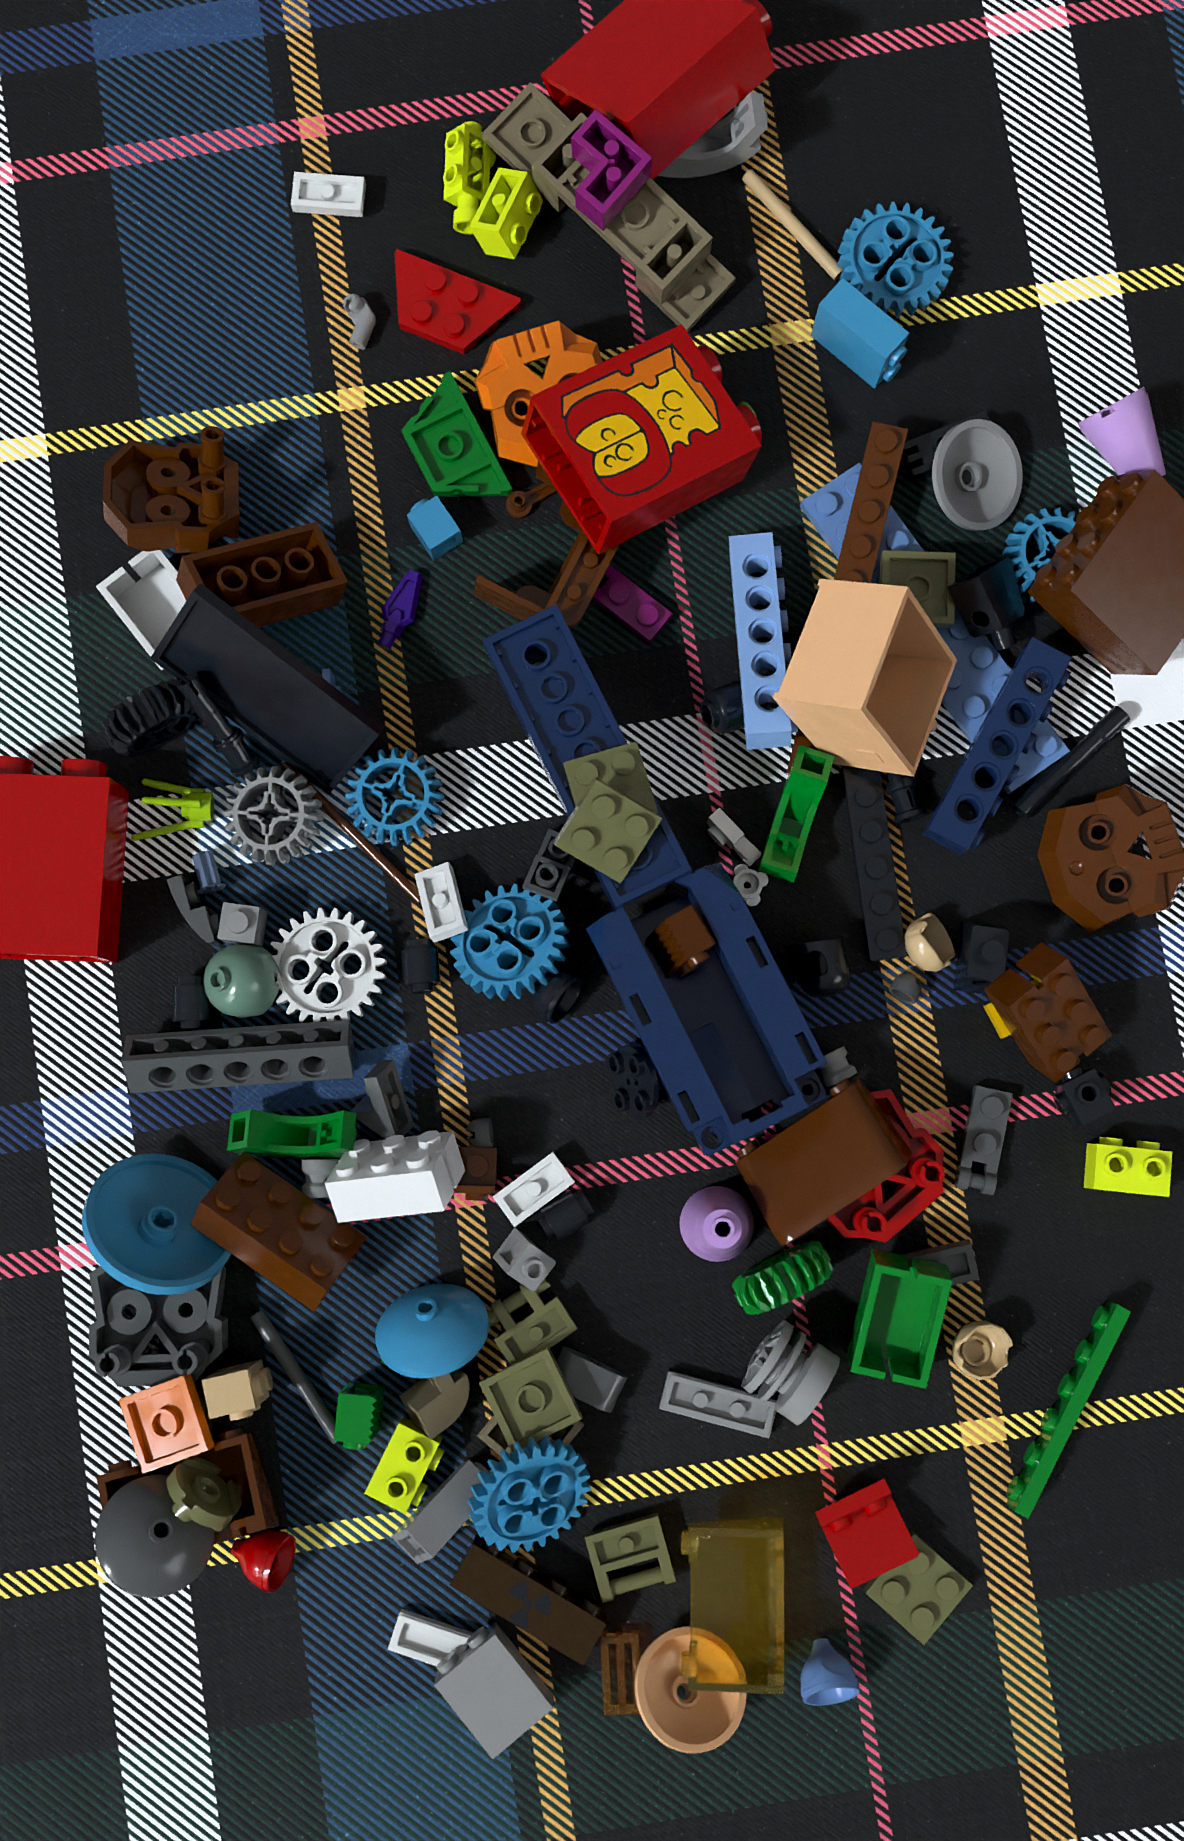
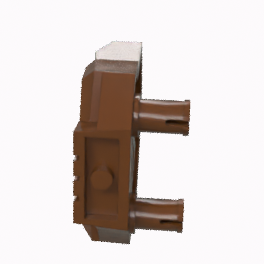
M214 426L205 427L201 430L202 443L179 442L176 447L129 440L104 465V520L128 546L146 552L175 548V553H197L208 550L210 546L223 536L239 538L238 463L224 455V432L222 429Z
M1124 784L1097 793L1095 802L1048 811L1037 855L1053 903L1088 932L1092 933L1131 913H1135L1138 917H1144L1171 908L1178 890L1184 883V850L1166 801L1147 796ZM1097 826H1103L1106 829V836L1101 840H1096L1092 835L1093 829ZM1143 834L1152 859L1130 853ZM1117 878L1124 882V889L1119 893L1113 892L1110 888L1111 881Z

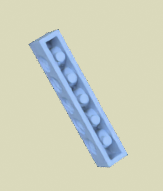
M772 532L729 536V555L746 749L791 746V733L798 732V727L773 699L774 693L779 692L786 674L785 666L789 665L791 661L790 643H783L782 633L788 632L787 610L780 611L779 600H785L784 578H777L776 568H782L781 546H774ZM757 572L764 574V575L761 576V577H752V576H751V574L757 573ZM759 604L767 606L763 610H757L753 607ZM759 637H768L771 639L769 642L760 643L756 641V639ZM768 669L772 670L774 674L762 676L758 672ZM770 702L778 707L773 710H766L761 706Z

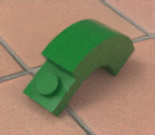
M799 745L771 824L759 872L794 883L806 840L820 799L827 785L835 756Z
M252 1109L233 1113L230 1120L227 1151L243 1153L244 1151L248 1155L285 1159L341 1158L344 1152L353 1151L357 1136L355 1126L356 1113L343 1110L320 1116H286Z

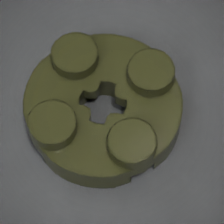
M199 1457L185 1458L181 1464L178 1463L166 1480L168 1492L174 1501L172 1506L174 1514L184 1522L193 1520L215 1531H223L241 1508L242 1500L237 1486L231 1479L226 1484L218 1476L221 1469L212 1462Z

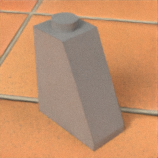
M470 1460L462 1463L391 1535L394 1541L417 1564L433 1558L470 1517L469 1512L472 1509L468 1499L474 1497L471 1485L482 1484L477 1475L478 1472H489L480 1463L475 1462L473 1464Z

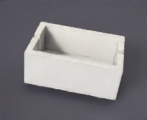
M161 550L142 551L128 561L142 578L138 582H135L126 570L120 567L96 586L150 657L186 602L176 581L178 572ZM157 664L161 671L170 680L176 679L173 675H171L169 672H167L165 669H163L161 666Z
M432 1130L418 1136L404 1137L403 1135H394L385 1140L370 1142L367 1139L357 1140L354 1142L353 1151L344 1152L339 1163L335 1166L324 1184L338 1223L445 1211L454 1193L453 1188L458 1186L465 1172V1167L454 1132L439 1133Z

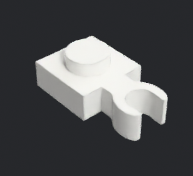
M720 808L709 816L707 824L710 828L707 832L721 847L726 843L730 849L733 848L749 867L762 855Z

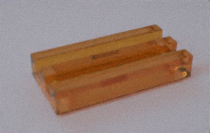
M631 1630V1633L616 1631V1633L608 1634V1631L602 1632L600 1640L603 1715L640 1714L635 1697V1677L640 1661L638 1630ZM616 1643L618 1705H611L608 1644ZM624 1643H631L634 1704H626Z

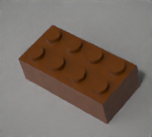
M317 522L182 556L176 578L186 601L193 590L201 583L258 628L339 605L348 584Z
M244 1151L200 1201L190 1223L195 1229L314 1312L354 1260L367 1238L346 1222L338 1223L336 1215Z

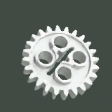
M318 908L317 918L315 919L305 911L303 912L304 923L302 924L293 918L290 919L293 930L291 932L284 929L279 930L284 941L282 943L271 942V945L278 950L277 955H272L279 972L274 973V977L277 978V982L274 985H279L278 991H282V994L276 1000L277 1004L281 1005L290 1002L286 1013L293 1015L300 1010L299 1021L305 1023L311 1015L313 1016V1022H323L324 1018L327 1021H337L339 1016L342 1020H350L349 1013L352 1011L360 1017L364 1016L360 1005L365 1003L373 1007L375 1004L369 997L370 993L382 994V990L375 985L376 980L387 978L385 974L378 971V967L387 964V960L376 957V954L381 952L384 947L382 944H371L377 936L376 932L370 931L363 934L367 923L361 920L353 925L354 914L348 912L343 920H341L340 910L337 908L333 909L330 917H327L323 908ZM322 933H331L333 937L331 948L326 951H319L316 947L318 936ZM344 942H348L349 946L334 959L341 945ZM357 955L362 961L360 970L352 975L347 974L344 970V962L348 957ZM323 960L328 963L333 960L331 967L334 969V972L331 975L323 973L320 976L323 969L319 965ZM300 961H306L310 968L309 974L302 980H296L292 973L294 965ZM320 976L313 990L306 994L305 989ZM328 984H335L338 989L336 1000L328 1004L324 1003L320 996L322 988Z

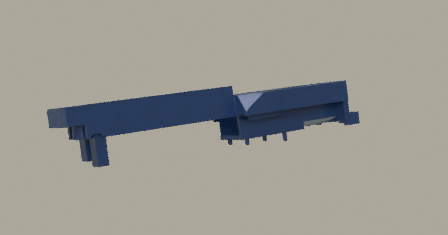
M556 604L482 641L485 651L498 674L499 681L569 818L575 809V803L563 762L628 743ZM536 662L542 663L541 665H534ZM653 794L658 814L662 817V820L622 883L593 868L615 912L612 911L586 928L687 1133L692 1131L703 1155L711 1156L825 1099L827 1092L815 1069L823 1066L827 1061L743 897L723 865L717 863L696 870L694 874L691 873L692 869ZM673 881L689 888L688 897L682 895L631 921L623 907ZM693 904L717 944L707 951L710 958L699 964L700 966L683 977H680L677 972L671 976L664 975L665 970L660 969L661 963H657V957L653 956L654 951L649 950L650 945L645 943L646 938L666 918ZM805 1085H810L813 1089L812 1094L809 1096L805 1095L802 1091ZM770 1100L773 1101L777 1109L751 1123L748 1118L743 1120L741 1116ZM708 1133L716 1134L717 1140L715 1143L707 1141L706 1136Z

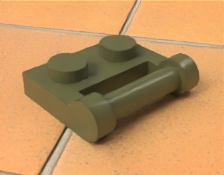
M658 1513L585 1534L586 1545L603 1603L614 1600L615 1595L664 1581L665 1585L677 1582ZM658 1557L660 1566L609 1580L608 1571Z

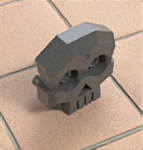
M101 1266L89 1273L96 1314V1322L89 1325V1357L95 1361L96 1372L102 1377L109 1375L117 1387L155 1386L185 1374H191L195 1384L206 1367L228 1348V1318L221 1313L226 1279L225 1266L205 1285L189 1292L173 1295L151 1294L128 1287L110 1276ZM184 1303L192 1305L193 1313L191 1316L183 1314L182 1305ZM128 1304L136 1308L134 1318L126 1315L125 1309ZM158 1338L167 1348V1350L150 1349Z

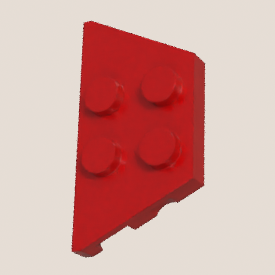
M399 249L395 251L398 322L401 330L465 355L477 345L481 337L488 336L498 328V323L512 311L516 313L521 308V298Z

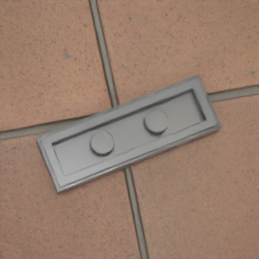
M668 1370L659 1409L769 1438L776 1413L775 1405L777 1399L770 1397L765 1402H762L757 1398L758 1394L749 1393L738 1388Z

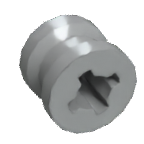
M844 1046L824 1055L827 1063L815 1069L820 1072L822 1076L821 1083L825 1089L857 1073L855 1067L850 1065L846 1059L847 1051Z

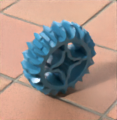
M1060 507L1055 508L1051 516L1046 508L1041 509L1037 517L1030 513L1025 517L1024 523L1017 522L1013 528L1014 533L1009 534L1006 538V543L1009 547L1003 550L1002 555L1005 558L1010 557L1016 580L1021 584L1019 587L1020 595L1031 588L1035 582L1036 573L1050 561L1049 558L1042 561L1046 555L1050 557L1055 554V548L1060 539L1055 538L1053 534L1065 537L1075 526L1076 522L1073 521L1075 517L1074 511L1069 512L1066 517H1062ZM1031 538L1035 544L1033 549L1036 557L1031 563H1028L1026 544L1027 540ZM1030 595V602H1035L1036 600Z
M397 747L392 748L391 758H387L383 749L378 750L379 761L374 763L370 756H366L364 760L369 767L366 770L360 766L354 768V771L361 778L359 780L354 778L348 779V785L357 789V791L346 793L345 798L347 801L357 803L350 805L347 808V812L349 815L360 814L355 818L353 824L356 828L367 824L363 832L365 837L370 838L378 831L376 835L378 844H383L387 835H390L392 846H398L400 835H403L408 845L412 844L413 839L410 833L416 831L420 838H424L426 834L421 826L424 823L431 828L436 826L435 821L429 817L430 813L442 815V808L433 804L434 802L445 800L443 793L433 792L443 786L442 780L437 778L431 779L437 773L434 766L423 769L427 762L424 756L418 757L412 763L414 759L412 750L408 749L403 759L400 758V751ZM398 770V772H394L389 782L383 784L374 782L372 784L381 774ZM409 773L414 774L423 783L424 800L416 798L415 795L407 791ZM399 790L402 797L406 798V800L396 799L391 804V801L385 795H394ZM367 794L382 801L381 813L383 816L381 822L375 820L369 814ZM419 810L410 820L392 825V822H396L398 815L402 811Z

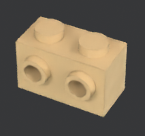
M262 1359L218 1369L202 1380L210 1419L229 1415L230 1421L252 1416L253 1411L260 1409V1404L270 1396L269 1390L273 1389L270 1369L268 1367L264 1368Z

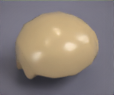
M927 913L908 926L905 933V949L912 962L921 969L938 972L951 965L949 960L955 957V950L946 929L934 914Z
M988 1321L969 1322L960 1328L954 1338L952 1347L953 1361L956 1367L966 1376L976 1380L993 1378L1009 1364L1007 1357L1009 1348L1013 1346L1012 1339L1004 1328Z

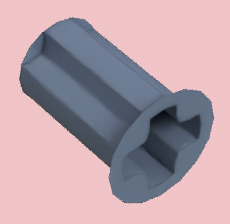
M203 851L193 855L192 859L201 888L198 890V893L208 894L225 888L226 884L221 883L213 851Z

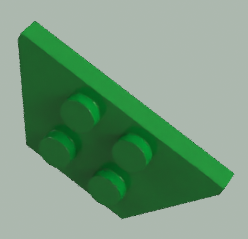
M451 371L445 373L442 377V383L431 397L427 396L420 405L418 414L411 417L401 430L409 449L434 496H509L513 491L508 479Z

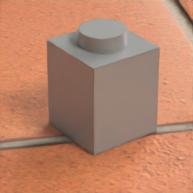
M223 902L217 939L230 944H249L263 947L268 912L261 907Z

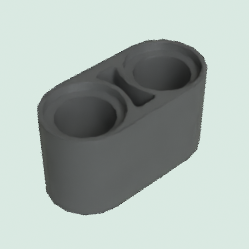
M563 1346L556 1362L573 1397L602 1411L612 1413L628 1377L587 1355Z

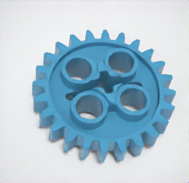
M891 202L888 211L885 212L879 203L873 214L868 209H865L861 220L855 217L850 229H846L838 250L841 256L837 266L845 268L842 271L840 280L842 278L846 281L851 280L850 284L875 305L880 306L881 310L886 314L889 309H893L895 317L899 318L905 308L908 314L913 316L917 310V305L925 311L930 300L936 302L941 291H944L949 280L947 278H949L953 267L948 264H950L954 253L947 252L946 250L951 241L950 239L940 240L944 227L933 229L931 226L935 217L931 216L923 220L921 218L923 214L922 208H919L915 214H911L909 203L905 204L902 211H898L895 202ZM888 233L896 235L899 239L891 238ZM914 239L915 242L906 249L903 257L898 258L880 281H876L875 278L883 273L888 262L894 261L909 240ZM914 256L923 258L925 263L917 261ZM865 257L872 258L877 263H869L868 261H866ZM891 280L900 282L903 287L895 286Z
M513 884L510 893H507L502 885L499 886L498 895L495 897L487 890L485 891V902L481 903L474 899L473 905L476 909L473 912L464 910L468 931L451 937V941L457 946V948L450 951L451 955L457 960L453 965L461 974L460 977L467 985L470 984L476 993L482 991L489 999H492L495 993H497L502 1001H506L509 991H511L517 999H521L523 988L526 987L529 992L534 994V983L536 981L546 986L548 982L544 975L547 972L552 974L558 973V970L553 965L554 961H565L566 958L559 949L569 947V943L564 935L569 933L568 927L563 922L566 918L558 909L559 907L555 901L525 889L522 892L517 884ZM512 915L509 920L502 923L506 916ZM488 926L493 927L507 940L513 943L518 942L522 949L534 954V956L528 957L524 955L513 944L505 940L502 942L494 932L486 928ZM540 931L535 938L529 940L533 933ZM490 944L485 951L480 952L485 945ZM518 961L513 968L507 970L512 962Z
M548 1436L542 1439L540 1445H537L534 1438L530 1437L527 1447L524 1448L517 1441L514 1443V1452L509 1454L506 1450L502 1449L500 1450L502 1459L499 1462L491 1459L487 1461L491 1470L489 1472H478L477 1475L482 1484L471 1485L474 1497L468 1499L472 1509L469 1515L480 1538L484 1537L489 1546L495 1543L499 1551H502L508 1545L512 1553L518 1550L520 1544L524 1545L527 1552L530 1551L535 1541H538L541 1547H544L546 1537L549 1535L557 1540L559 1538L557 1530L560 1527L570 1529L571 1525L568 1519L581 1516L577 1506L588 1503L584 1493L591 1490L587 1482L590 1474L585 1468L586 1464L579 1453H576L572 1445L565 1446L561 1439L556 1440L552 1444Z

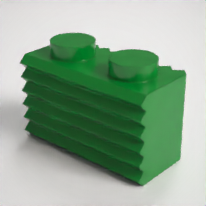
M349 1382L339 1392L333 1440L343 1442V1448L363 1450L366 1448V1444L368 1445L381 1429L379 1424L382 1421L380 1418L383 1413L381 1408L384 1405L382 1400L385 1398L383 1392L386 1390L383 1385Z

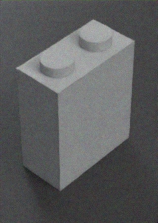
M496 1622L488 1629L483 1626L476 1630L467 1640L469 1647L459 1656L454 1651L446 1655L436 1667L438 1671L436 1672L434 1682L436 1689L492 1759L553 1709V1693Z

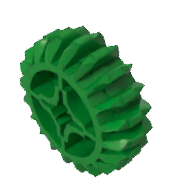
M811 1240L797 1244L739 1275L732 1284L736 1293L735 1297L747 1315H759L776 1307L778 1308L803 1296L808 1291L814 1290L816 1286L823 1284L825 1280L829 1279L834 1271L830 1262L831 1258L827 1250L823 1249L818 1241Z

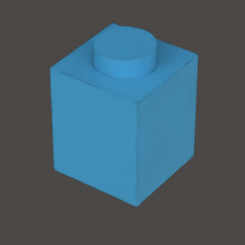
M437 495L430 500L427 498L420 500L411 508V512L407 514L410 527L433 561L463 542L459 527Z

